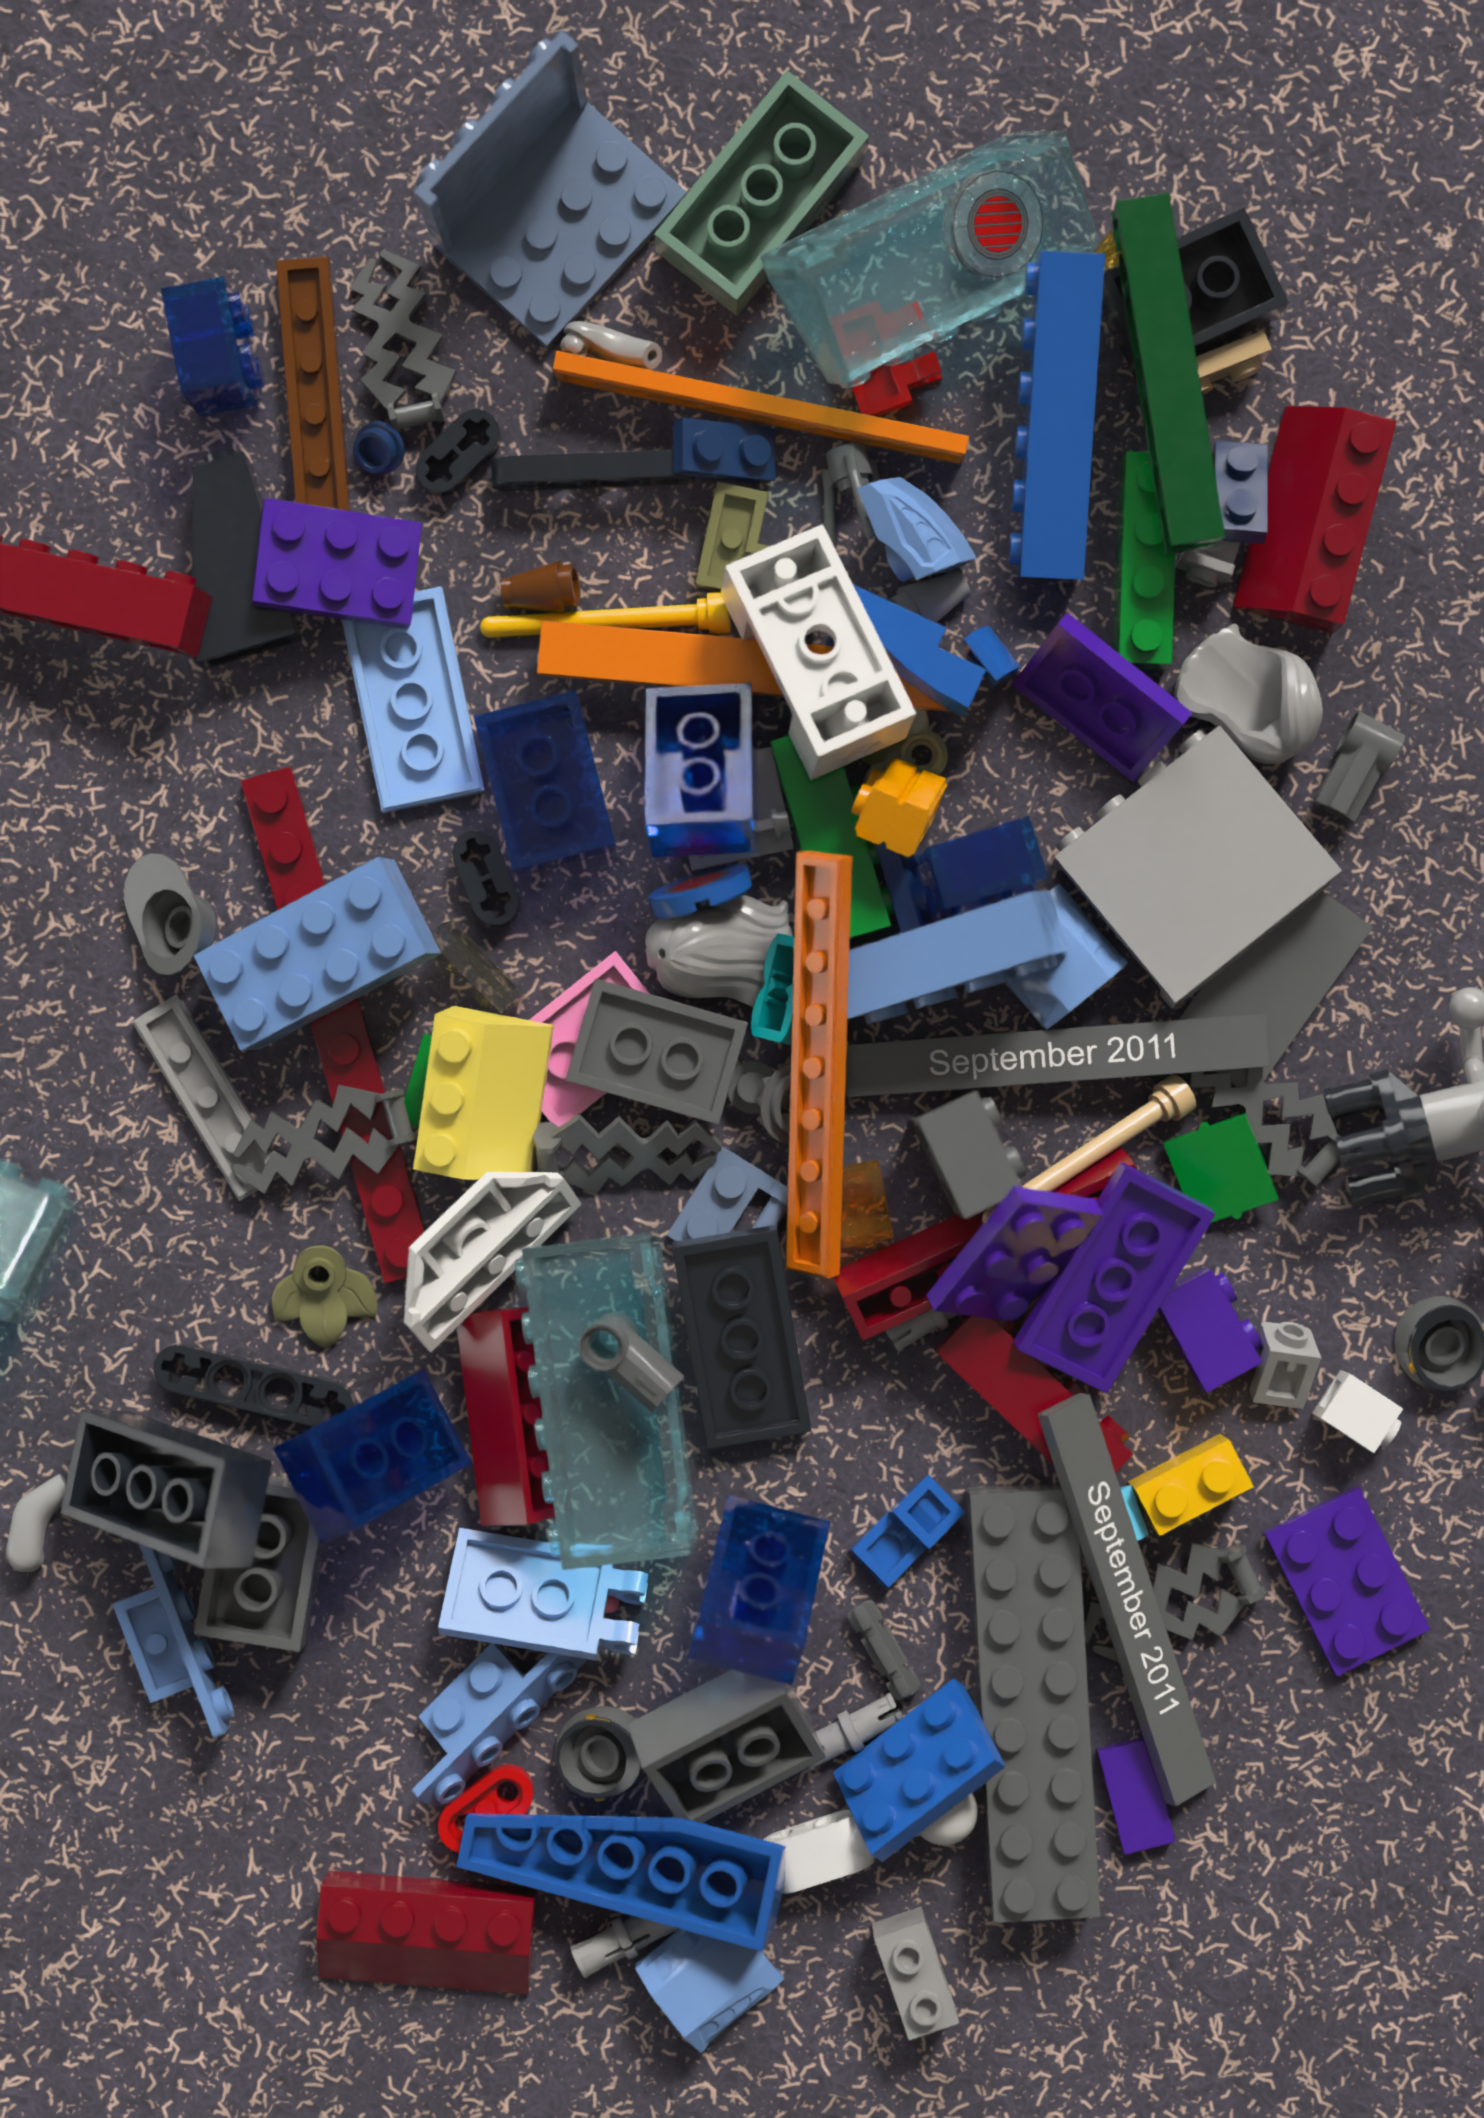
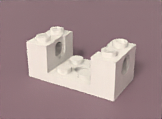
M823 524L725 566L720 595L742 640L744 641L755 636L793 713L788 734L810 780L907 738L916 712ZM823 631L832 637L835 648L826 655H816L806 647L805 637L811 632Z

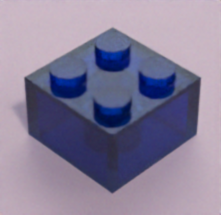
M224 276L161 288L180 393L196 414L204 416L260 405L257 389L265 388V378L259 356L254 357L252 346L247 338L255 337L256 332L249 305L245 306L241 292H233Z
M1030 816L926 847L922 854V862L936 900L939 916L951 913L952 917L987 906L986 901L999 897L1004 901L1028 892L1038 891L1037 886L1048 878Z

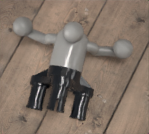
M1474 987L1460 989L1451 997L1448 1005L1452 1021L1459 1026L1462 1068L1465 1073L1466 1084L1418 1096L1388 1069L1369 1073L1370 1079L1324 1089L1332 1121L1379 1109L1380 1114H1386L1387 1120L1382 1121V1127L1335 1137L1339 1152L1357 1147L1362 1148L1360 1151L1340 1155L1344 1170L1392 1157L1394 1167L1347 1177L1355 1209L1402 1197L1403 1202L1421 1198L1435 1162L1484 1151V1062L1481 1039V1026L1484 1025V992Z

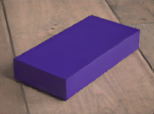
M1144 1737L1097 1748L1124 1855L1176 1842L1167 1806Z

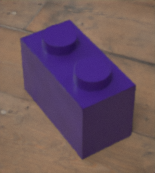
M1203 1267L1174 1283L1157 1312L1199 1389L1208 1393L1263 1363L1256 1351L1263 1347V1344L1252 1323L1248 1319L1240 1322L1231 1303L1237 1301L1238 1298L1224 1273L1222 1272L1215 1276L1212 1269Z

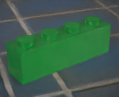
M1126 451L1119 463L1113 649L1141 672L1164 673L1172 664L1176 554L1165 555L1148 452Z
M790 736L770 741L771 751L800 851L852 856L850 940L889 929L891 927L889 917L896 914L887 885L879 887L874 866L881 865L875 843L857 836L855 827L859 816L851 813L860 791L859 784L849 786L844 766L810 780Z

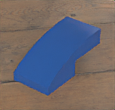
M984 626L973 631L961 643L960 648L970 661L986 669L983 678L991 688H994L1002 681L1004 683L1022 670L1021 666L990 626Z
M928 1474L892 1506L848 1551L884 1588H889L925 1550H930L965 1511Z

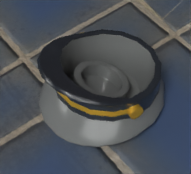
M1434 1296L1418 1301L1408 1308L1400 1318L1394 1337L1395 1352L1401 1367L1413 1381L1426 1389L1453 1391L1467 1387L1480 1377L1484 1370V1328L1480 1318L1468 1305L1451 1297Z
M592 1707L575 1714L563 1725L556 1738L554 1759L559 1777L571 1791L582 1797L595 1798V1801H604L605 1798L623 1795L639 1783L645 1772L642 1769L627 1725L636 1720L631 1714L615 1707Z

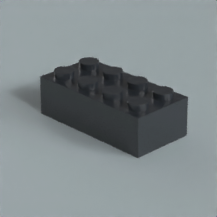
M81 1409L61 1514L202 1568L252 1567L273 1461L130 1411Z

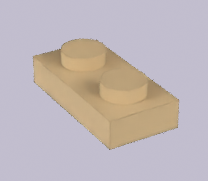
M1264 330L1196 357L1202 395L1213 389L1211 383L1213 381L1230 375L1232 382L1248 378L1262 369L1260 363L1266 359L1272 350Z

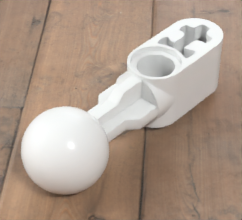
M970 1794L917 1836L920 1835L933 1844L943 1846L953 1845L965 1839L971 1833L977 1821L978 1807L974 1794ZM850 1809L837 1811L772 1833L763 1839L786 1846L785 1882L782 1893L800 1891L856 1873L872 1865L875 1858L871 1856Z

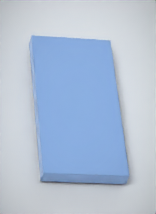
M442 586L414 593L412 621L409 629L342 619L382 812L387 813L485 792Z

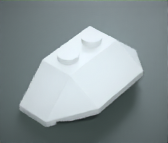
M486 1172L409 1247L404 1323L429 1352H432L582 1205L565 1179L558 1173Z

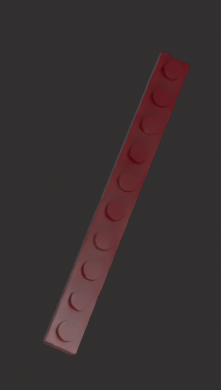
M291 766L240 780L277 911L326 885L298 783ZM359 998L310 1023L333 1103L338 1085L381 1094L386 1093ZM382 1102L377 1104L372 1120L351 1105L340 1129L342 1136L346 1128H350L369 1143L372 1129L375 1128L386 1139H393ZM400 1144L379 1174L355 1155H353L350 1161L384 1283L407 1277L409 1247L426 1232L403 1148Z

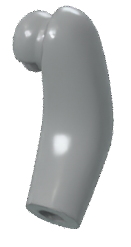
M573 321L567 324L564 328L566 336L560 343L562 352L586 357L587 351H589L601 360L648 370L655 369L662 359L661 347L655 342L583 321Z
M61 1474L56 1475L19 1500L13 1511L6 1547V1558L11 1567L17 1571L32 1572L43 1564L46 1528L63 1503L67 1482Z

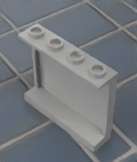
M1220 725L1208 735L1203 729L1194 733L1178 748L1182 753L1179 758L1167 767L1162 761L1154 765L1137 781L1141 786L1140 789L1126 800L1121 794L1111 799L1097 812V816L1101 820L1086 832L1081 827H1077L1055 846L1059 853L1054 856V867L1058 871L1061 869L1159 986L1161 989L1160 996L1172 1010L1336 881L1342 872L1341 868Z

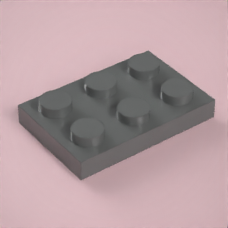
M595 978L566 1081L719 1125L748 1022Z

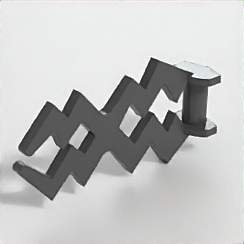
M382 250L380 252L382 260L401 272L386 292L387 296L398 301L390 312L376 306L387 287L384 284L370 283L377 266L374 258L368 260L349 288L351 292L362 296L351 309L352 312L379 325L377 332L363 352V356L376 363V365L360 380L387 410L391 425L398 432H402L401 429L434 421L439 423L446 422L442 403L457 372L454 369L429 360L442 341L443 335L410 321L411 316L427 296L426 292L409 287L421 267L387 250ZM396 336L416 345L403 363L402 369L424 377L414 387L415 391L432 396V400L395 408V405L407 392L405 389L385 381L401 361V356L384 348Z
M1263 1067L1247 1068L1246 1086L1231 1087V1072L1203 1075V1072H1190V1088L1215 1087L1210 1107L1236 1104L1244 1107L1257 1143H1270L1267 1169L1271 1175L1302 1177L1310 1185L1318 1189L1322 1185L1321 1181L1341 1160L1340 1155L1353 1151V1149L1339 1152L1335 1138L1339 1135H1337L1323 1094L1299 1100L1298 1082L1266 1084L1262 1079ZM1282 1097L1281 1118L1312 1115L1309 1139L1327 1136L1330 1140L1305 1168L1301 1165L1304 1146L1288 1150L1291 1124L1262 1126L1263 1101Z
M338 1085L333 1107L315 1100L300 1128L294 1127L273 1111L269 1114L265 1128L250 1120L234 1151L235 1157H242L255 1141L262 1151L268 1154L278 1134L292 1144V1147L286 1158L278 1152L272 1151L261 1175L241 1164H234L232 1170L263 1194H267L278 1173L291 1186H294L308 1158L314 1159L338 1180L341 1179L353 1155L379 1174L400 1144L417 1140L416 1133L412 1131L404 1103V1090L402 1088L381 1094ZM379 1102L383 1103L393 1138L388 1140L373 1128L369 1143H367L350 1128H346L335 1152L315 1139L321 1120L336 1132H339L351 1105L372 1120Z
M578 1114L560 1127L553 1122L539 1123L532 1136L537 1155V1169L535 1172L558 1173L567 1183L594 1193H598L609 1177L621 1186H624L645 1168L651 1169L669 1185L672 1184L680 1173L693 1182L716 1162V1152L722 1150L721 1141L697 1119H694L679 1133L666 1120L649 1137L641 1138L620 1117H617L604 1130L598 1133ZM694 1139H697L714 1151H710L692 1161L685 1148ZM618 1143L631 1154L625 1164L622 1165L608 1153L589 1172L575 1157L563 1167L561 1162L558 1161L557 1150L563 1144L574 1155L579 1146L583 1144L599 1160ZM666 1147L677 1155L670 1162L660 1155Z
M1191 1542L1186 1573L1157 1563L1153 1590L1166 1630L1193 1640L1200 1623L1218 1636H1221L1245 1605L1259 1601L1265 1596L1267 1592L1264 1586H1260L1246 1555L1247 1549L1245 1544L1237 1543L1221 1550ZM1221 1563L1228 1564L1240 1594L1236 1597L1221 1588L1217 1613L1187 1600L1183 1621L1166 1611L1171 1587L1198 1598L1203 1572L1218 1581ZM1092 1599L1090 1600L1084 1625L1085 1643L1090 1641L1099 1618L1104 1619L1100 1603ZM1093 1645V1652L1119 1663L1114 1646Z

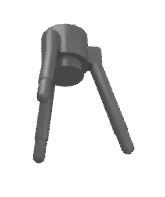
M850 443L835 447L825 455L828 469L820 472L824 488V528L834 548L836 488H839L840 495H854L865 536L867 539H873L875 532L857 489L868 484L869 481L872 483L882 480L876 459L869 460L867 447L864 443Z

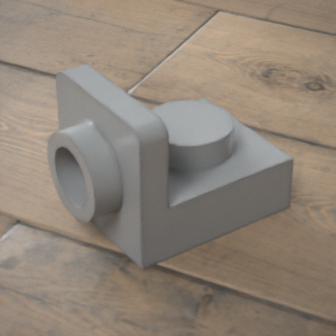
M1219 541V546L1215 548L1180 553L1176 568L1187 571L1186 579L1202 586L1216 587L1217 581L1226 584L1233 575L1235 569L1233 564L1240 542Z
M1261 1322L1258 1333L1264 1347L1260 1356L1263 1363L1257 1365L1249 1389L1252 1401L1255 1403L1304 1409L1321 1360L1312 1331L1294 1322H1281L1280 1324Z

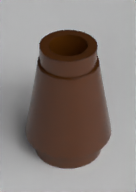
M559 560L512 575V577L502 578L501 595L504 607L506 609L516 608L521 610L567 613L569 607L579 606L581 601L580 580L576 566L574 564L563 565L562 561Z

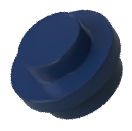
M374 421L363 426L357 433L353 445V453L357 463L364 470L383 475L396 470L401 465L405 455V448L400 434L394 427L385 422Z

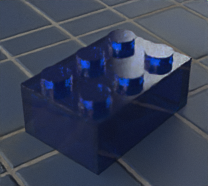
M751 682L646 689L644 826L652 858L758 852L757 714Z
M576 690L473 716L512 870L517 876L618 850L584 714Z
M425 1369L273 1447L321 1544L356 1530L472 1464Z
M728 1495L717 1530L687 1658L792 1685L805 1648L830 1521Z

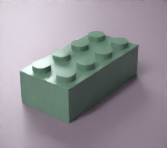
M786 70L655 232L656 252L738 316L865 159L868 152L869 135Z

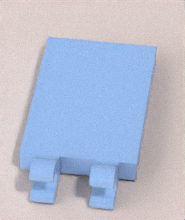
M459 1528L438 1626L439 1634L596 1660L599 1645L620 1654L635 1655L639 1637V1624L630 1621L604 1619L608 1595L629 1604L644 1605L648 1587V1574L640 1571L613 1569L615 1553Z

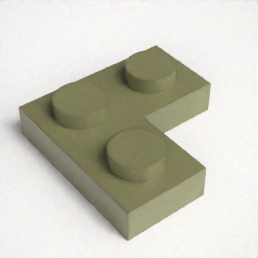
M717 481L695 583L696 587L721 592L725 566L771 547L759 544L769 492Z

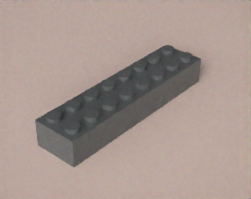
M1060 1483L966 1488L978 1713L1006 1766L982 1785L989 1909L994 1923L1101 1917L1080 1543Z

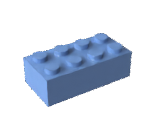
M377 857L193 956L240 1051L260 1050L442 953L395 860Z
M1028 892L850 950L847 1018L864 1016L867 1025L878 1021L881 1022L909 1013L906 1003L914 1001L916 1009L957 998L958 995L955 987L964 985L966 992L969 993L1007 982L1005 971L1015 969L1017 977L1058 966L1055 955L1068 952L1069 949L1051 892Z

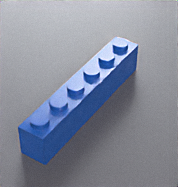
M1039 251L1036 253V263H1027L1025 296H1034L1033 317H1024L1022 324L1021 349L1030 350L1029 372H1020L1018 404L1027 405L1026 426H1017L1015 436V458H1024L1023 479L1013 480L1011 503L1012 511L1020 512L1019 533H1010L1008 564L1017 565V575L1020 577L1084 580L1105 254Z

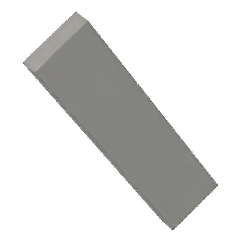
M176 994L136 1018L132 1023L238 1201H242L257 1192L258 1189L232 1170V1166L234 1164H241L261 1175L272 1149L270 1148L268 1154H265L255 1141L242 1157L234 1156V1151L249 1121H254L180 995ZM278 1173L274 1181L282 1176Z

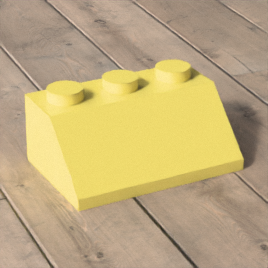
M452 1006L435 1014L414 1170L463 1180H479L486 1172H533L536 1147L532 1136L541 1119L554 1025L458 1006Z

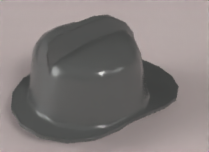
M150 853L140 857L129 869L124 883V902L127 914L140 942L148 966L158 974L174 975L183 971L191 962L196 961L193 955L212 946L217 931L216 914L212 906L205 899L192 892L188 880L177 862L165 854Z

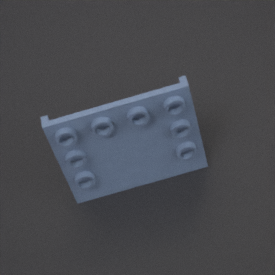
M563 30L552 41L544 39L534 48L526 62L528 68L515 82L508 79L499 86L490 99L489 104L492 107L478 122L475 119H471L459 130L453 140L455 147L441 162L435 159L422 170L416 180L418 187L414 191L433 246L547 350L562 336L565 326L575 321L649 241L687 194V191L587 102L579 45Z

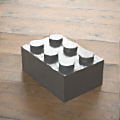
M977 1092L966 1093L910 1120L954 1215L966 1219L1001 1202L1013 1186L1022 1187L1019 1179L1027 1176L1026 1170L1014 1146H1003L996 1130L1004 1125L990 1097L980 1099Z
M270 1475L252 1567L205 1568L194 1635L296 1652L302 1650L309 1641L334 1486Z
M769 1650L627 1724L642 1769L675 1818H684L698 1823H703L826 1758L809 1714Z

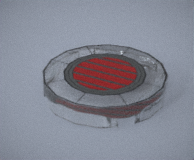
M991 169L971 174L961 182L964 184L959 187L956 194L951 195L945 206L943 232L946 247L953 259H958L960 264L966 268L964 270L973 276L1000 279L1016 274L1027 263L1032 261L1041 244L1044 228L1041 201L1031 184L1014 172Z

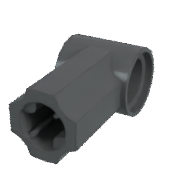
M1358 710L1337 745L1336 752L1339 754L1318 790L1313 804L1338 819L1351 824L1354 823L1379 776H1384L1393 764L1406 735Z
M611 1312L604 1314L588 1327L579 1339L578 1349L586 1365L594 1370L607 1372L651 1413L659 1407L685 1377L639 1336L635 1323L623 1313ZM600 1331L609 1332L616 1338L618 1352L609 1351L604 1348L599 1338Z

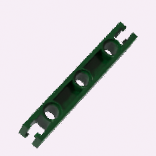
M1167 192L1117 200L1114 204L1115 210L1110 214V221L1165 555L1215 548L1219 546V541L1225 538L1170 194Z

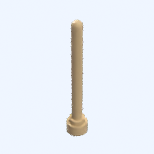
M1171 1074L1153 1087V1093L1149 1095L1147 1104L1022 1187L1052 1192L1159 1120L1164 1122L1170 1119L1174 1121L1180 1120L1196 1109V1099L1192 1090L1181 1077ZM1001 1202L985 1210L982 1216L983 1223Z

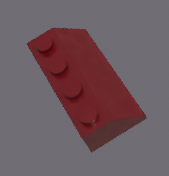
M1284 407L1267 472V535L1264 544H1248L1232 608L1330 634L1335 633L1344 625L1397 420L1347 407Z
M329 1870L320 1887L316 1935L319 1978L529 1995L538 1889L525 1886H500V1884Z

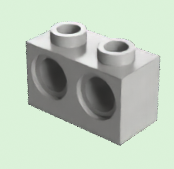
M922 1907L872 1923L874 1940L909 2041L959 2024L956 2006Z

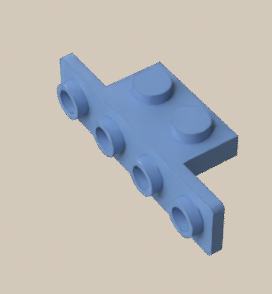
M139 1544L155 1587L116 1601L112 1605L148 1699L152 1703L194 1686L213 1738L222 1736L231 1727L229 1718L234 1717L233 1705L224 1687L217 1689L210 1671V1669L215 1667V1659L208 1641L205 1637L198 1639L197 1635H194L195 1629L191 1619L196 1618V1610L186 1588L179 1590L172 1570L177 1568L176 1557Z
M491 1643L418 1716L446 1751L447 1755L412 1789V1793L417 1800L436 1808H440L444 1804L455 1800L465 1789V1783L481 1767L492 1763L500 1755L503 1749L502 1745L518 1729L530 1725L539 1715L540 1707L555 1692L565 1689L574 1681L577 1676V1670L586 1662V1659L547 1653L525 1675L500 1645Z

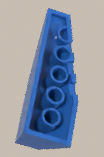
M469 1813L465 1820L456 1867L763 1951L776 1925L785 1882L786 1846L684 1818Z

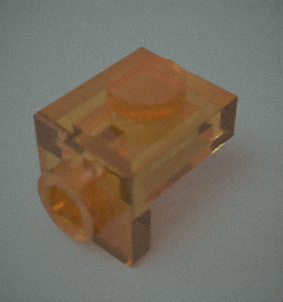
M878 1159L843 1166L842 1247L869 1248L876 1246L883 1240L892 1239L894 1237L893 1227L888 1212Z

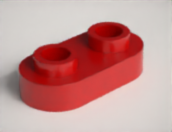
M502 1764L493 1768L464 1790L455 1800L445 1806L438 1822V1832L442 1842L452 1851L459 1853L463 1830L458 1827L457 1818L462 1814L524 1815L530 1808L534 1797V1783L531 1776L526 1770L514 1764ZM504 1782L513 1783L518 1790L517 1796L512 1799L503 1798L498 1791L499 1785Z

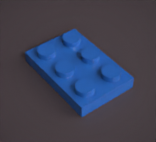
M953 1678L841 1765L833 1774L871 1856L883 1862L1006 1766L967 1689Z

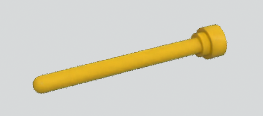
M721 592L707 593V598L697 599V604L486 617L480 624V630L484 636L489 638L540 635L541 622L552 621L632 629L698 625L699 630H709L710 635L731 634L730 613L720 595Z

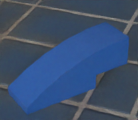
M853 585L894 670L906 682L932 701L964 718L986 669L939 648L946 627Z

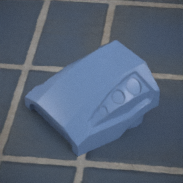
M903 478L883 479L868 483L857 489L877 539L886 544L885 550L888 562L900 581L904 582L913 577L919 580L940 572L946 574L977 559L964 535L949 516L927 494Z
M1060 884L1056 885L1050 892L1069 951L1055 955L1058 966L1019 977H1017L1015 969L1005 971L1008 980L1004 982L1006 986L1045 1030L1067 1015L1129 963L1101 934Z
M683 1929L674 1931L664 1938L654 1949L636 1963L635 1968L655 2002L683 2038L700 2053L726 2027L773 1991L784 1980V1976L779 1969L774 1967L762 1951Z

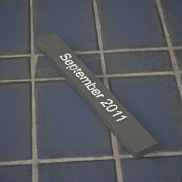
M1266 1014L846 1045L847 1097L1270 1067Z
M1078 1393L1037 1415L1164 1801L1167 1804L1178 1806L1215 1784L1216 1780L1090 1394Z

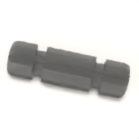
M868 1600L853 1607L847 1613V1617L855 1632L861 1631L864 1636L860 1640L880 1675H887L889 1680L885 1684L893 1698L902 1700L910 1697L920 1689L921 1682L912 1667L909 1669L905 1667L904 1664L908 1660L888 1625H881L880 1620L883 1616L875 1602Z

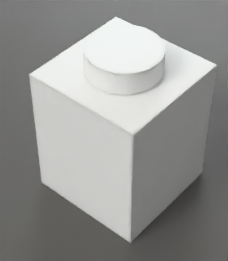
M1340 1370L1312 1414L1363 1448L1375 1453L1379 1445L1382 1447L1388 1446L1396 1436L1401 1426V1421L1397 1418L1403 1408L1350 1373Z

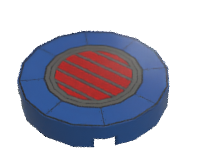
M745 864L715 867L663 885L651 892L647 899L654 916L659 919L687 916L697 911L696 904L701 903V906L707 905L706 901H709L710 906L715 905L717 907L742 896L752 886L751 874L748 866Z

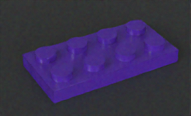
M1120 1162L1097 1200L1103 1217L1088 1233L1084 1242L1078 1245L1059 1268L1055 1277L1048 1282L1013 1341L1018 1350L1105 1393H1108L1216 1215L1209 1206L1123 1162Z

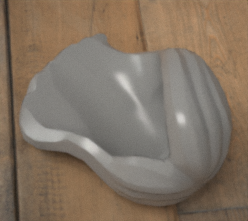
M1231 624L1228 628H1223L1219 633L1210 635L1197 646L1183 662L1175 685L1174 697L1192 712L1190 716L1210 721L1217 727L1220 725L1244 755L1256 762L1277 764L1299 754L1312 744L1322 723L1323 708L1319 689L1306 662L1298 655L1248 642L1240 635L1237 624Z
M742 895L717 907L715 905L710 906L709 901H706L707 905L701 906V903L695 905L697 911H694L691 915L671 919H658L650 926L645 936L647 964L657 972L658 980L665 990L686 998L728 997L754 1007L757 996L765 985L764 964L772 940L777 933L793 936L792 929L789 926V904L787 901L783 900L776 906H770L746 895Z

